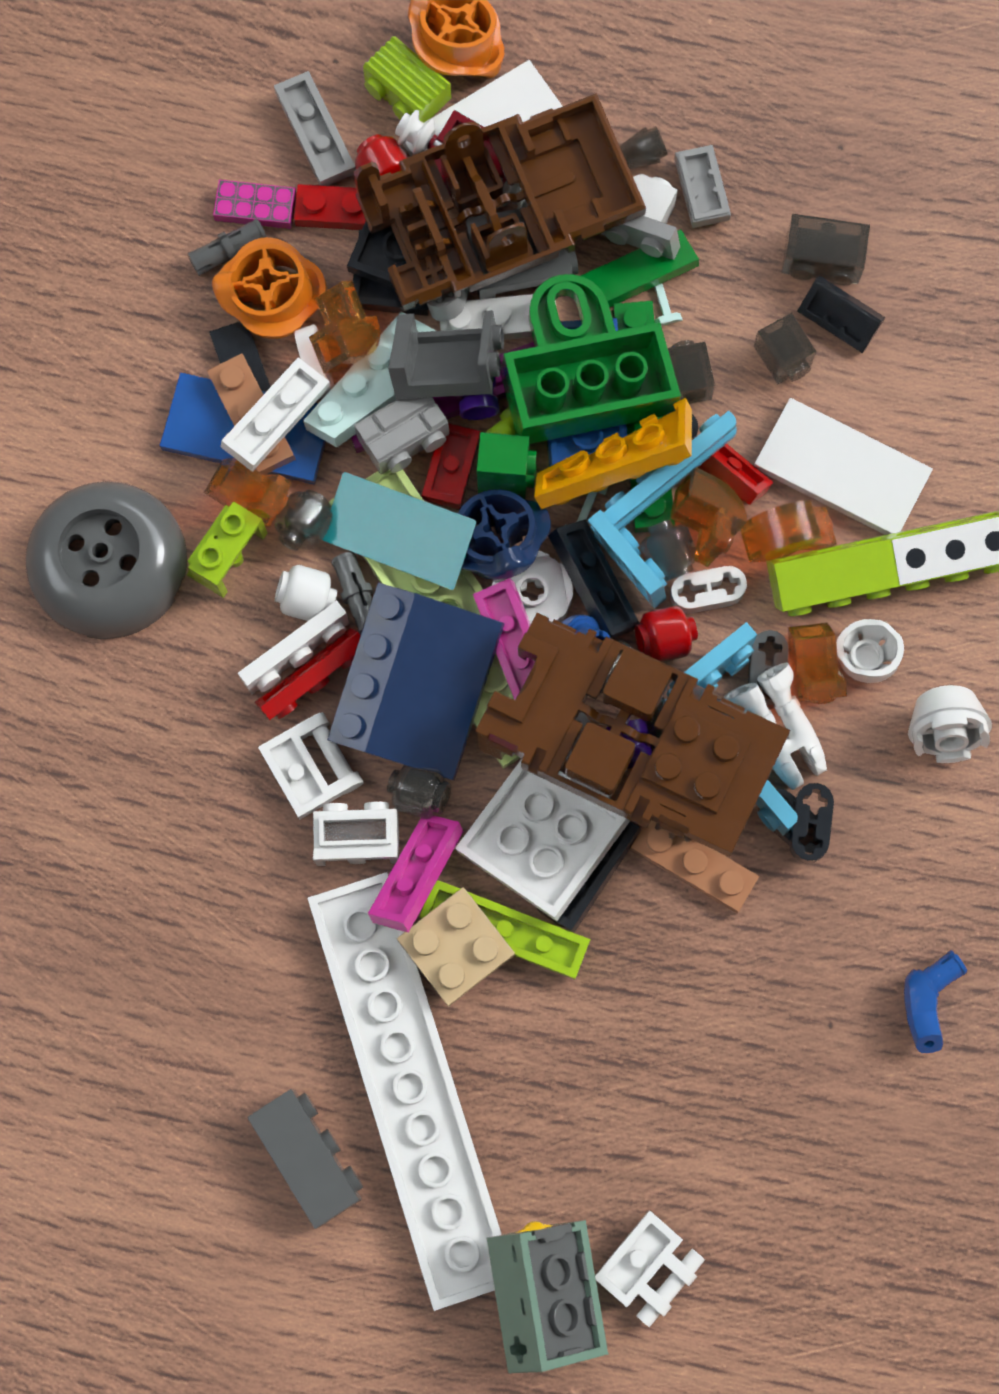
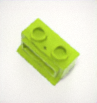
M234 501L230 507L225 505L188 559L189 572L187 576L224 598L228 591L222 580L232 566L238 567L243 563L244 558L241 552L253 534L262 539L267 535L262 518Z

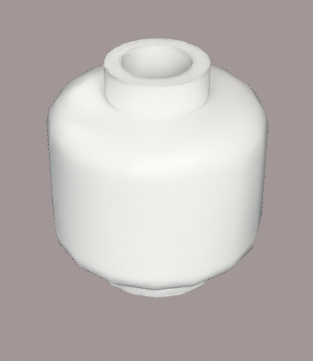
M295 565L289 572H282L275 594V602L280 603V610L283 614L309 621L335 602L337 590L330 588L331 578L328 573L302 565Z

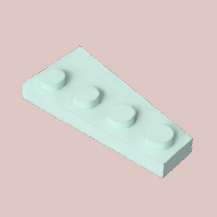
M397 317L303 420L307 431L338 447L356 434L354 428L356 423L397 400L388 369ZM415 319L418 332L436 331Z

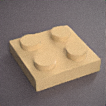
M464 887L413 925L409 933L404 932L397 938V941L448 1007L515 956V952Z

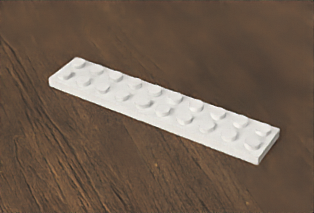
M386 872L308 897V901L432 1307L435 1311L495 1291L486 1238L502 1234L418 967L397 941V938L404 931L375 924L368 915L371 906L389 876Z

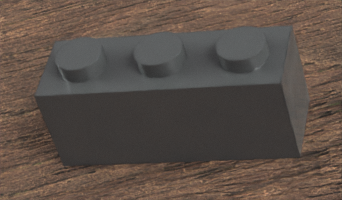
M290 1089L247 1118L313 1227L317 1229L361 1201L362 1198L358 1191L364 1187L353 1168L348 1166L343 1169L335 1156L341 1149L328 1129L321 1132L316 1125L313 1117L318 1115V1111L306 1092L299 1096L296 1090Z

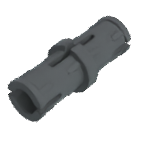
M256 218L227 234L225 232L218 234L217 239L201 248L188 252L187 255L198 276H201L212 268L230 261L245 244L258 238H265L266 234Z
M345 552L333 558L331 564L343 589L341 593L343 603L349 605L358 628L357 631L361 635L372 602L371 595L373 594V589L370 583L365 582L356 559V553Z

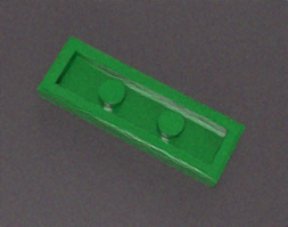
M680 229L677 231L680 249L674 260L664 256L659 258L649 256L639 248L581 276L591 280L602 290L610 308L615 303H621L698 267L699 258Z

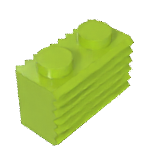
M392 36L390 41H387L363 65L365 88L375 99L381 100L383 98L392 105V110L399 120L402 119L405 113L412 115L415 110H418L419 121L424 123L451 100V83L439 73L428 68L418 55L396 36Z

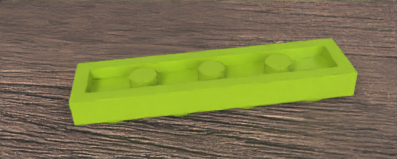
M437 880L424 903L419 919L421 920L459 891L460 888ZM468 892L515 952V957L573 980L576 979L591 939Z

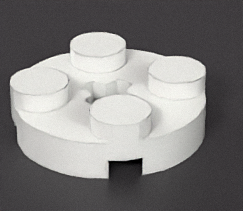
M538 551L533 564L526 571L511 579L515 583L530 623H532L536 613L548 617L551 622L554 619L561 622L565 619L572 602V581L561 562L559 564L555 559L550 558L549 554ZM493 580L492 585H495L504 580ZM534 582L536 588H543L544 594L538 595V600L530 601L528 597H523L521 591L527 589V583Z

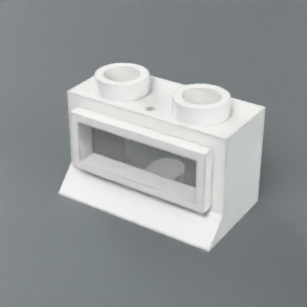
M367 802L364 803V810H348V805L345 803H328L323 805V811H313V861L317 866H325V861L348 860L349 864H364L366 860L390 859L391 864L397 862L399 858V816L397 809H389V803Z

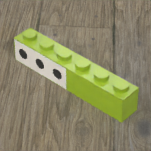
M999 510L767 560L775 608L782 612L787 611L788 616H798L812 612L811 606L827 602L828 608L851 604V597L866 594L867 599L886 597L891 595L890 589L905 586L907 591L929 587V580L944 577L945 582L964 580L969 578V571L983 569L985 574L999 572Z

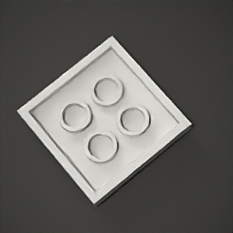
M521 759L455 849L460 855L552 919L558 921L630 820L522 769ZM561 771L559 772V775L571 780L566 774Z

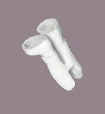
M786 662L766 670L758 676L757 680L762 690L775 704L774 708L778 716L781 717L785 728L790 730L773 770L791 790H794L803 785L804 781L790 756L792 752L799 749L807 766L816 776L827 771L822 746L811 723L802 711L795 695L791 696L790 686L794 674L789 663ZM756 683L742 685L723 697L744 707V712L748 710L776 723L771 710L766 705L763 693Z

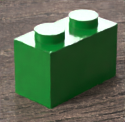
M480 432L477 462L478 494L489 490H506L526 500L527 488L535 487L537 451L529 450V436Z

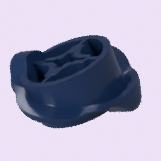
M506 490L484 491L470 498L461 507L458 514L476 520L478 526L474 529L461 569L472 571L480 577L491 580L512 578L526 571L535 561L539 548L549 535L551 529V519L546 508L541 509L537 502L524 500L519 495ZM492 526L495 528L496 533L499 534L502 538V544L500 543L498 537L495 536L492 532ZM523 541L519 546H514L515 544Z

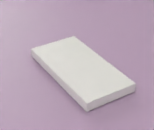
M528 60L431 119L434 120L435 135L438 136L454 110L486 127L517 114L525 122L530 120V116L551 108L555 110L562 107V104L531 61ZM408 141L405 142L403 146L410 156L415 155L413 154V144Z
M792 398L787 402L754 464L763 474L884 535L901 531L933 468Z

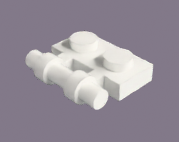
M649 1210L595 1274V1278L626 1307L639 1294L647 1303L636 1316L650 1327L660 1314L664 1317L672 1308L669 1303L685 1284L688 1286L692 1284L697 1277L694 1273L705 1259L694 1249H691L682 1261L675 1257L672 1253L683 1239ZM664 1264L672 1273L655 1292L647 1283Z

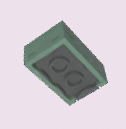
M586 1220L551 1225L532 1221L517 1232L486 1238L508 1373L544 1372L608 1355Z

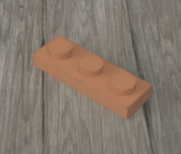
M243 353L207 370L235 426L263 396V393ZM285 437L256 467L260 477L296 460Z
M653 820L650 821L647 828H642L630 848L632 852L733 912L738 913L759 878L757 874L694 840L686 842L684 836L683 838L675 836L674 839L669 838L668 831L655 829L657 822Z

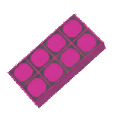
M219 180L213 213L214 219L221 222L247 224L257 218L261 226L291 229L296 189L293 187Z

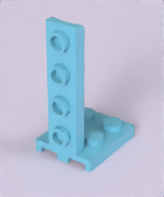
M730 410L721 417L715 414L699 428L701 433L692 440V457L684 459L677 465H666L647 472L637 478L636 482L638 485L627 494L621 491L614 495L605 504L607 510L604 513L600 509L588 519V522L592 525L590 528L594 533L595 539L654 609L667 599L664 589L667 583L663 579L665 575L651 558L645 562L640 557L641 552L637 548L639 547L638 542L625 526L736 436V418Z
M746 622L684 673L697 678V685L706 688L707 684H710L716 690L719 686L717 682L723 677L722 675L728 672L733 676L749 663L748 657L754 652L752 646L757 633ZM672 681V682L669 684V686L671 687V689H669V690L667 691V694H666L667 696H669V694H670V692H671V690H672V688H673V686H674V684H675V681ZM767 779L756 802V805L761 809L757 814L771 831L774 832L778 829L782 835H785L797 822L798 817L796 812Z

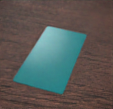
M344 472L331 507L322 540L453 590L476 526V520Z

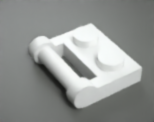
M323 712L313 715L258 747L299 819L318 810L324 804H328L338 797L354 791L364 783L359 773L352 771L337 743L327 740L330 733L327 728L329 721ZM308 736H314L339 779L329 786L302 742Z

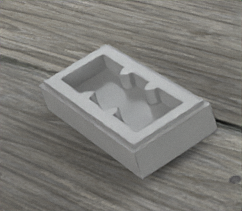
M713 145L675 152L674 160L692 228L730 221L731 212Z

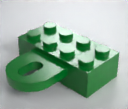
M557 275L544 281L536 289L531 299L528 314L535 347L504 353L500 375L516 435L529 436V444L639 422L654 413L657 418L663 417L675 410L673 404L680 400L681 394L660 322L616 331L604 293L591 280L579 275ZM568 296L576 302L582 323L579 328L567 329L561 324L555 300L558 297Z

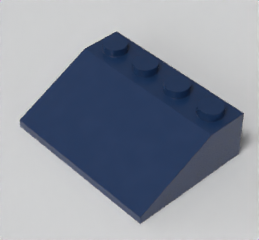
M378 582L327 740L455 781L504 623Z

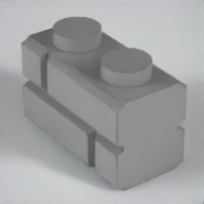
M432 397L397 399L354 425L358 441L381 475L389 470L392 473L403 470L411 463L412 456L422 450L432 452L445 443V437L449 435L447 419Z

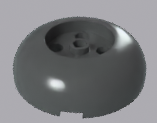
M111 481L93 482L67 491L55 499L42 512L28 539L25 558L26 573L35 599L46 614L58 625L73 632L86 635L89 638H120L149 627L172 606L176 600L174 597L181 586L183 578L186 576L187 548L182 530L175 517L155 496L141 488L126 483ZM114 523L122 524V530L119 534L111 536L106 533ZM74 540H84V547L80 551L74 552L69 550V546ZM108 551L105 557L99 558L101 552ZM132 556L136 558L137 561L131 571L122 570L125 557ZM95 572L99 575V582L94 587L85 586L83 578L87 573Z

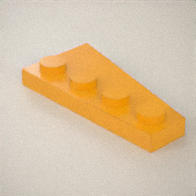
M684 398L674 403L673 406L676 411L660 419H657L655 413L639 421L642 428L623 438L617 432L603 439L604 442L597 447L595 452L589 455L585 450H582L537 473L534 498L540 508L544 509L552 505L565 504L572 498L589 492H600L609 485L626 479H637L649 471L666 465H677L684 459L692 457V409L687 399Z

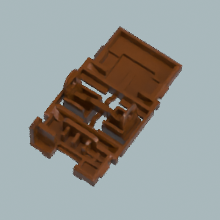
M597 93L555 110L551 108L530 116V120L525 122L517 114L484 128H481L479 123L476 122L460 124L445 135L443 144L401 160L399 162L400 171L393 174L389 172L380 176L378 166L374 162L360 166L353 171L357 189L356 198L371 234L391 227L406 264L397 268L394 264L388 268L389 278L404 311L416 307L417 303L421 306L442 297V293L446 295L452 292L454 299L461 296V290L469 288L470 292H473L558 258L559 251L566 249L567 253L575 251V243L578 242V239L581 238L584 241L604 233L608 229L646 214L647 209ZM485 140H490L508 185L512 186L518 183L521 192L504 194L501 178L487 147L484 146ZM440 158H441L442 174H443V178H444V180H445V183H444V181H443V179H442V176H441V174H440V171H439V169H438V167H437V164H436V162H435V160L440 159ZM448 190L452 196V199L456 205L458 212L460 213L457 217L453 219L450 218L448 213L449 210L454 209V204L451 200ZM526 200L528 206L520 209V213L538 252L537 254L533 255V250L527 239L526 227L523 222L519 221L518 216L512 213L499 218L496 211L497 208L506 202L517 203ZM482 214L485 215L488 223L479 227L475 223L470 224L472 244L485 271V275L482 273L465 231L457 234L455 227L461 225L467 218Z

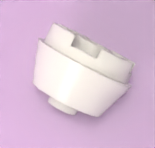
M956 685L940 686L930 689L918 697L910 722L908 737L914 744V750L918 756L926 753L936 755L937 763H955L970 759V751L980 745L985 748L988 747L992 722L973 691Z

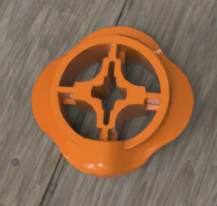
M410 0L408 19L412 29L413 47L420 60L428 68L448 76H483L487 79L497 76L502 66L505 49L501 40L498 15L487 0Z
M270 237L258 238L245 244L212 279L214 295L223 310L239 320L250 332L268 339L284 338L295 333V330L300 329L304 322L320 308L328 298L329 293L323 273L313 262L304 258L289 243ZM276 266H286L298 273L289 274L288 271L281 272L276 269ZM252 301L253 304H263L266 311L251 309L245 306L243 302Z

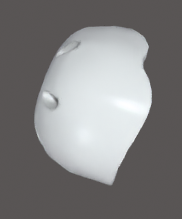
M864 619L856 621L841 632L836 642L837 660L844 672L854 680L865 683H878L892 676L897 670L904 652V643L900 634L882 620ZM858 634L862 635L861 641H859ZM885 640V643L880 646L879 642Z

